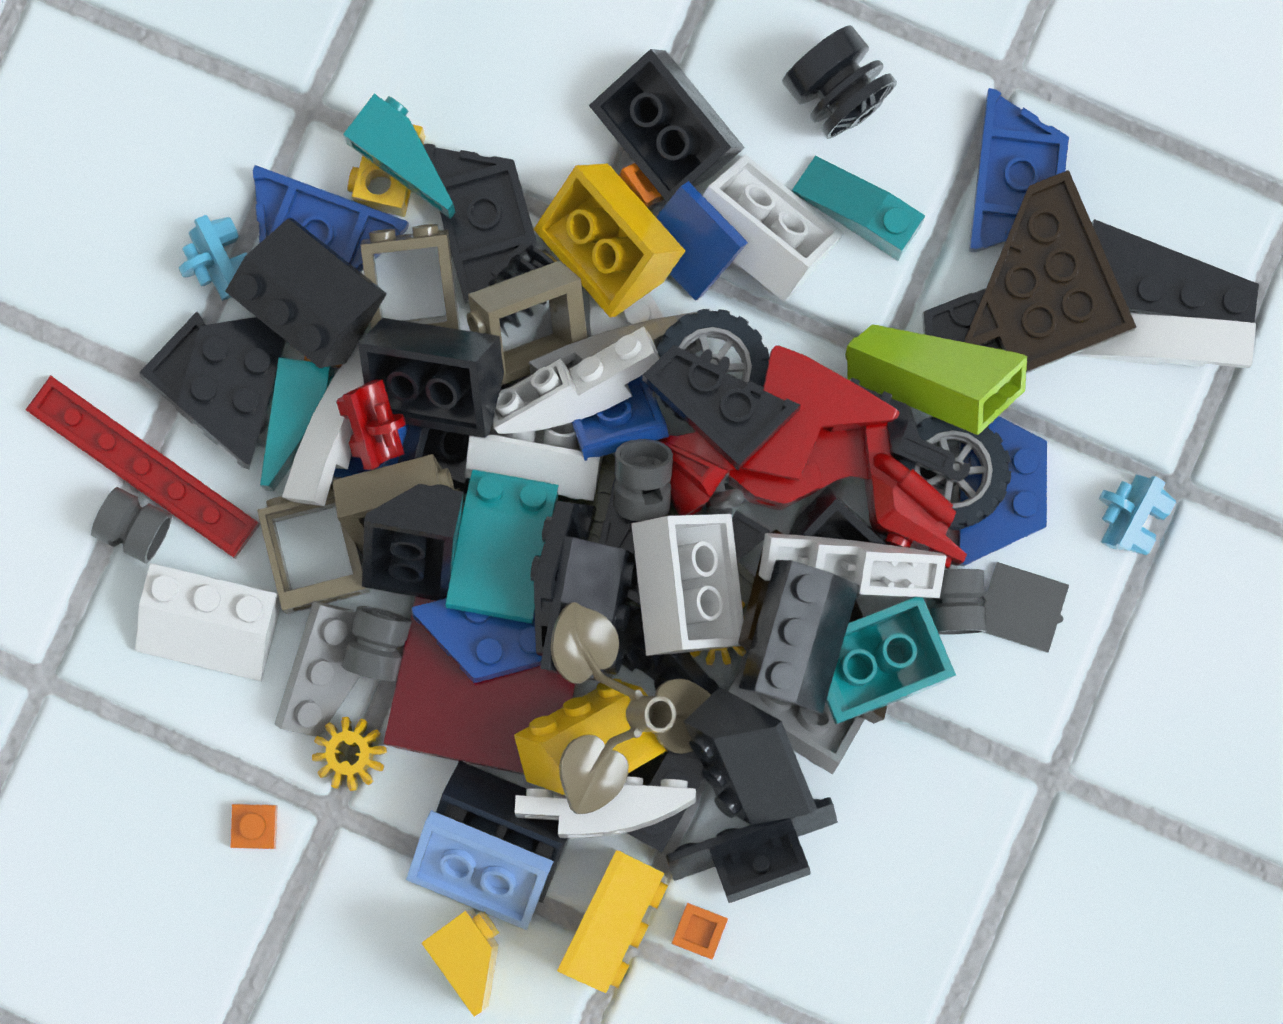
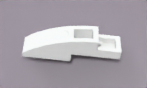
M643 326L635 332L623 336L617 342L595 355L585 358L570 369L566 367L560 358L552 364L540 368L533 375L512 387L500 391L492 421L498 434L552 428L574 422L577 419L589 417L632 397L627 383L643 375L660 359L652 337Z
M627 777L622 790L612 801L604 807L587 814H575L570 809L567 799L553 798V791L527 789L526 796L516 795L515 815L517 818L559 820L558 835L560 838L585 839L606 837L632 832L676 815L695 803L696 789L687 788L688 782L684 780L662 779L661 786L643 785V778Z

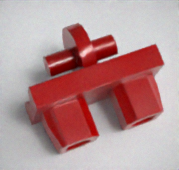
M383 380L368 382L337 399L336 403L340 416L350 420L354 433L349 441L352 456L362 460L364 469L373 470L383 462L405 454L398 433V429L405 426V419L403 414L392 413Z

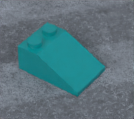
M472 469L448 588L446 608L533 623L535 605L534 582L531 581L530 576L531 566L536 555L541 556L545 543L542 540L543 525L547 516H553L558 500L559 485Z
M923 597L911 598L848 623L826 700L835 724L903 700L940 685L956 676Z

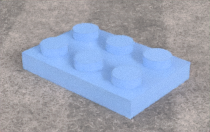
M431 810L425 821L406 880L527 930L554 861Z

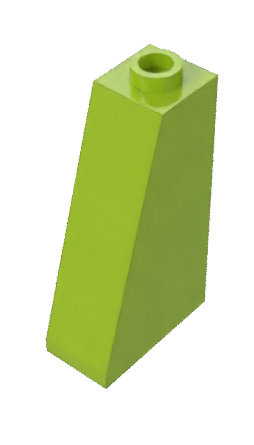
M874 324L869 326L858 337H854L847 345L845 352L848 380L855 378L860 381V386L879 394L885 391L892 394L891 399L906 403L912 408L976 435H979L1026 389L1027 356L1016 352Z

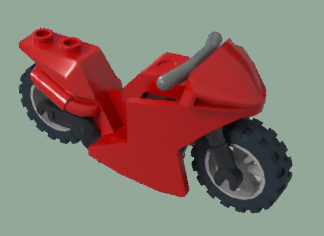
M701 309L697 313L690 315L688 313L679 318L676 323L666 330L656 349L660 358L673 345L685 350L691 343L699 340L702 350L701 358L722 367L724 372L743 371L741 380L747 383L751 381L764 387V391L783 400L787 398L801 405L799 411L739 470L730 464L697 431L680 436L669 435V437L659 439L658 442L664 443L673 453L672 477L669 483L671 484V503L679 516L695 515L702 510L705 504L707 512L711 515H732V507L741 505L744 498L753 504L774 510H783L839 479L855 477L865 481L871 527L877 533L887 536L885 542L888 545L943 553L947 556L945 568L949 569L951 564L958 566L963 563L967 554L946 536L947 530H961L979 523L992 514L1006 496L1007 484L1011 480V471H1009L1008 463L1011 462L1008 450L1005 451L1001 444L1003 440L997 432L993 433L988 428L989 425L979 435L936 417H928L916 425L910 407L906 403L891 399L892 394L885 391L882 394H878L859 385V380L855 378L848 380L806 355L780 345L773 347L769 357L768 349L764 347L761 341L763 338L757 329L753 330L745 318L741 316L737 318L730 315V311L727 310L710 311L709 309ZM707 337L721 339L726 342L717 355L712 354V351L709 349ZM731 346L739 354L742 363L730 364V359L724 357ZM660 398L662 404L666 408L669 407V409L674 412L673 415L675 417H677L681 421H684V419L679 414H677L662 398ZM947 440L959 441L965 444L957 458H955L953 452L949 451ZM971 449L980 460L981 466L971 467L969 463L963 462ZM971 474H982L980 486L975 492L964 478ZM728 483L734 489L725 490L724 484ZM957 484L969 499L951 503L952 488ZM932 485H936L938 488L944 489L943 495L940 492H938Z

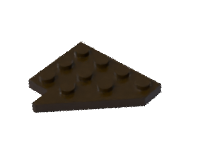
M1069 170L1028 187L964 340L965 343L982 346L998 339L1002 350L1027 356L1026 374L1136 329V324Z

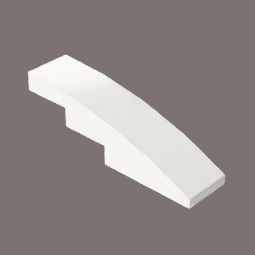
M1131 314L1136 324L1134 331L1072 355L1153 365L1163 362L1201 367L1205 364L1250 368L1253 364L1256 323Z
M357 345L346 364H343L333 377L310 420L295 455L282 495L287 500L325 506L335 468L348 469L352 455L349 441L354 433L350 420L340 416L336 401L343 394L364 385L359 347Z
M765 533L759 576L764 580L770 581L776 560H793L834 573L858 584L859 589L857 593L940 598L947 556L943 553L877 543Z

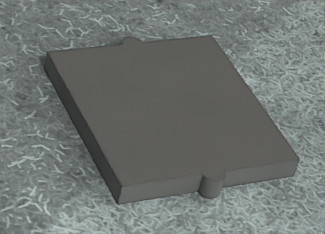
M997 562L988 591H985V594L982 596V599L985 600L983 606L986 607L987 631L983 633L1049 653L1057 624L1064 620L1061 611L1069 584Z

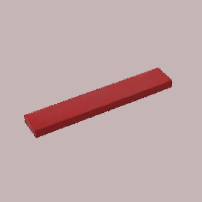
M51 375L25 409L235 559L260 525L255 519Z

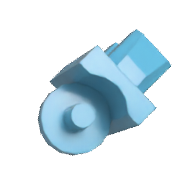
M204 215L195 219L194 223L196 226L189 231V236L193 243L182 248L188 260L179 267V271L184 278L196 275L201 286H206L213 282L223 301L231 297L225 290L247 255V252L229 259L224 247L235 243L239 238L232 219L226 217L210 221L208 216Z
M1136 474L1131 484L1122 481L1116 493L1103 490L1099 500L1107 505L1108 508L1102 520L1110 525L1101 543L1112 549L1126 550L1143 555L1149 554L1156 541V535L1143 527L1148 515L1150 514L1156 519L1164 520L1170 515L1176 503V500L1163 490L1166 482L1156 476L1147 478Z

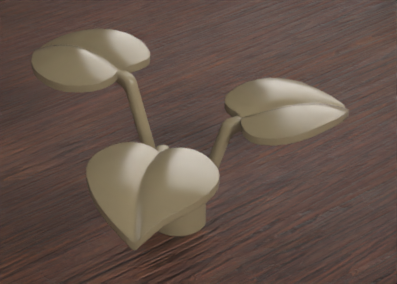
M572 602L562 610L552 632L551 655L556 669L563 678L574 684L585 682L593 674L598 682L631 699L626 709V719L631 727L628 731L610 738L606 744L595 735H582L573 739L562 753L559 774L569 807L575 814H587L607 805L619 794L626 783L629 764L623 754L613 750L617 744L631 738H639L642 732H651L655 734L658 742L672 753L683 754L693 751L689 745L691 737L684 724V720L707 700L711 694L689 680L671 679L657 688L655 696H643L640 690H633L605 676L600 669L610 667L618 654L619 638L616 629L601 613L583 607L577 602Z

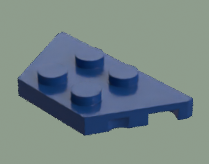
M988 88L986 96L969 252H977L1005 242L1028 187L1066 170L1069 136L1053 126L1045 125L1039 120L1038 116L1024 107L1020 109L1003 98L1001 92L992 88Z
M254 165L252 171L256 191L259 243L285 220L293 218L358 271L362 272L364 269L360 244L363 239H370L369 232L395 229L396 236L403 235L408 230L409 222ZM382 253L374 254L375 259L378 258Z
M1000 416L991 422L988 428L993 433L997 432L1003 440L1001 444L1004 450H1008L1011 461L1008 463L1009 471H1011V480L1007 484L1005 498L999 503L992 514L973 526L959 530L958 546L967 556L965 561L958 566L969 565L988 554L1007 547L1047 527V441ZM959 442V453L965 446L961 442ZM971 449L963 462L969 463L971 467L981 466L980 460ZM971 474L964 478L976 492L980 486L982 474ZM959 487V502L969 499Z
M447 598L411 607L414 620L425 627L437 640L440 648L460 665V669L473 683L541 666L542 656L536 654L535 613L533 623H526L446 608Z

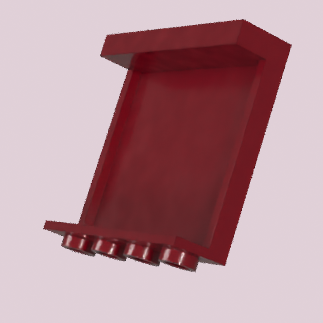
M415 597L413 607L436 600ZM411 614L412 623L404 646L403 658L383 744L397 749L455 761L460 760L469 764L524 775L514 734L529 727L532 720L541 716H548L561 709L566 701L573 698L576 684L569 682L562 675L540 669V666L473 683L460 669V665L440 648L437 640L421 623L418 624Z

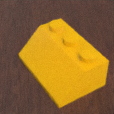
M608 163L575 165L533 229L559 260L581 278V285L609 317L617 316L662 284L685 252V249Z
M612 678L633 690H640L643 696H648L642 687L623 682L618 678ZM598 683L593 691L582 697L569 699L563 704L561 709L548 716H541L532 720L529 727L514 734L526 782L565 795L559 774V764L563 751L573 739L582 735H595L606 744L610 738L628 731L631 727L626 719V709L631 702L630 697L602 683ZM642 732L639 738H631L617 744L613 748L614 751H618L626 757L629 764L628 773L667 751L658 742L655 734L651 732Z
M616 849L557 971L604 993L607 992L610 985L619 988L629 967V964L623 962L622 959L629 945L638 949L649 926L641 920L649 905L656 909L658 908L668 887L667 884L661 882L664 873Z
M474 909L465 910L421 943L475 1017L489 1007L499 947L494 937L500 932L485 912L476 914Z

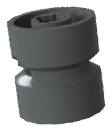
M636 439L627 441L617 448L615 453L614 474L616 481L614 484L613 506L621 517L641 522L664 517L669 513L671 504V484L669 482L672 477L673 453L668 446L655 440Z
M116 487L109 493L99 509L91 529V536L112 547L122 543L124 553L147 564L155 556L165 539L172 521V515L150 503L141 507L137 496Z
M944 570L940 598H931L935 601V606L929 609L939 635L973 634L987 631L986 607L978 603V598L985 594L984 570Z
M358 606L352 623V633L358 639L347 643L341 665L342 668L371 679L396 681L403 658L396 648L404 646L405 641H407L412 623L411 619L379 608Z

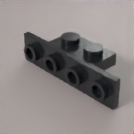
M831 797L821 800L813 799L817 809L809 815L748 825L739 829L729 828L719 832L716 837L700 843H686L679 846L674 852L666 855L673 880L676 881L715 867L727 901L732 903L810 875V867L798 837L838 823Z

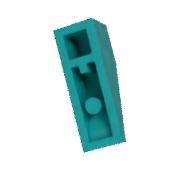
M374 93L344 132L343 136L347 145L451 219L455 214L453 202L410 119L406 116L409 111L394 98L388 96L384 101Z
M816 155L792 189V192L897 261H899L925 219L924 214L890 192Z
M279 357L260 486L264 490L275 491L291 468L310 420L334 377L335 371L332 366L319 368L310 361Z

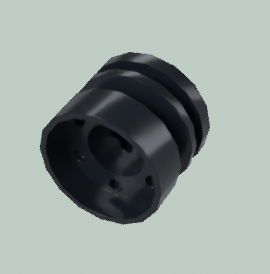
M852 25L845 26L823 39L799 59L782 79L783 85L799 105L806 104L819 97L820 101L811 112L810 118L814 123L828 118L821 127V132L827 139L834 138L865 121L882 105L884 99L897 85V81L891 73L884 74L875 79L884 68L880 60L872 61L862 67L858 65L869 51V46Z

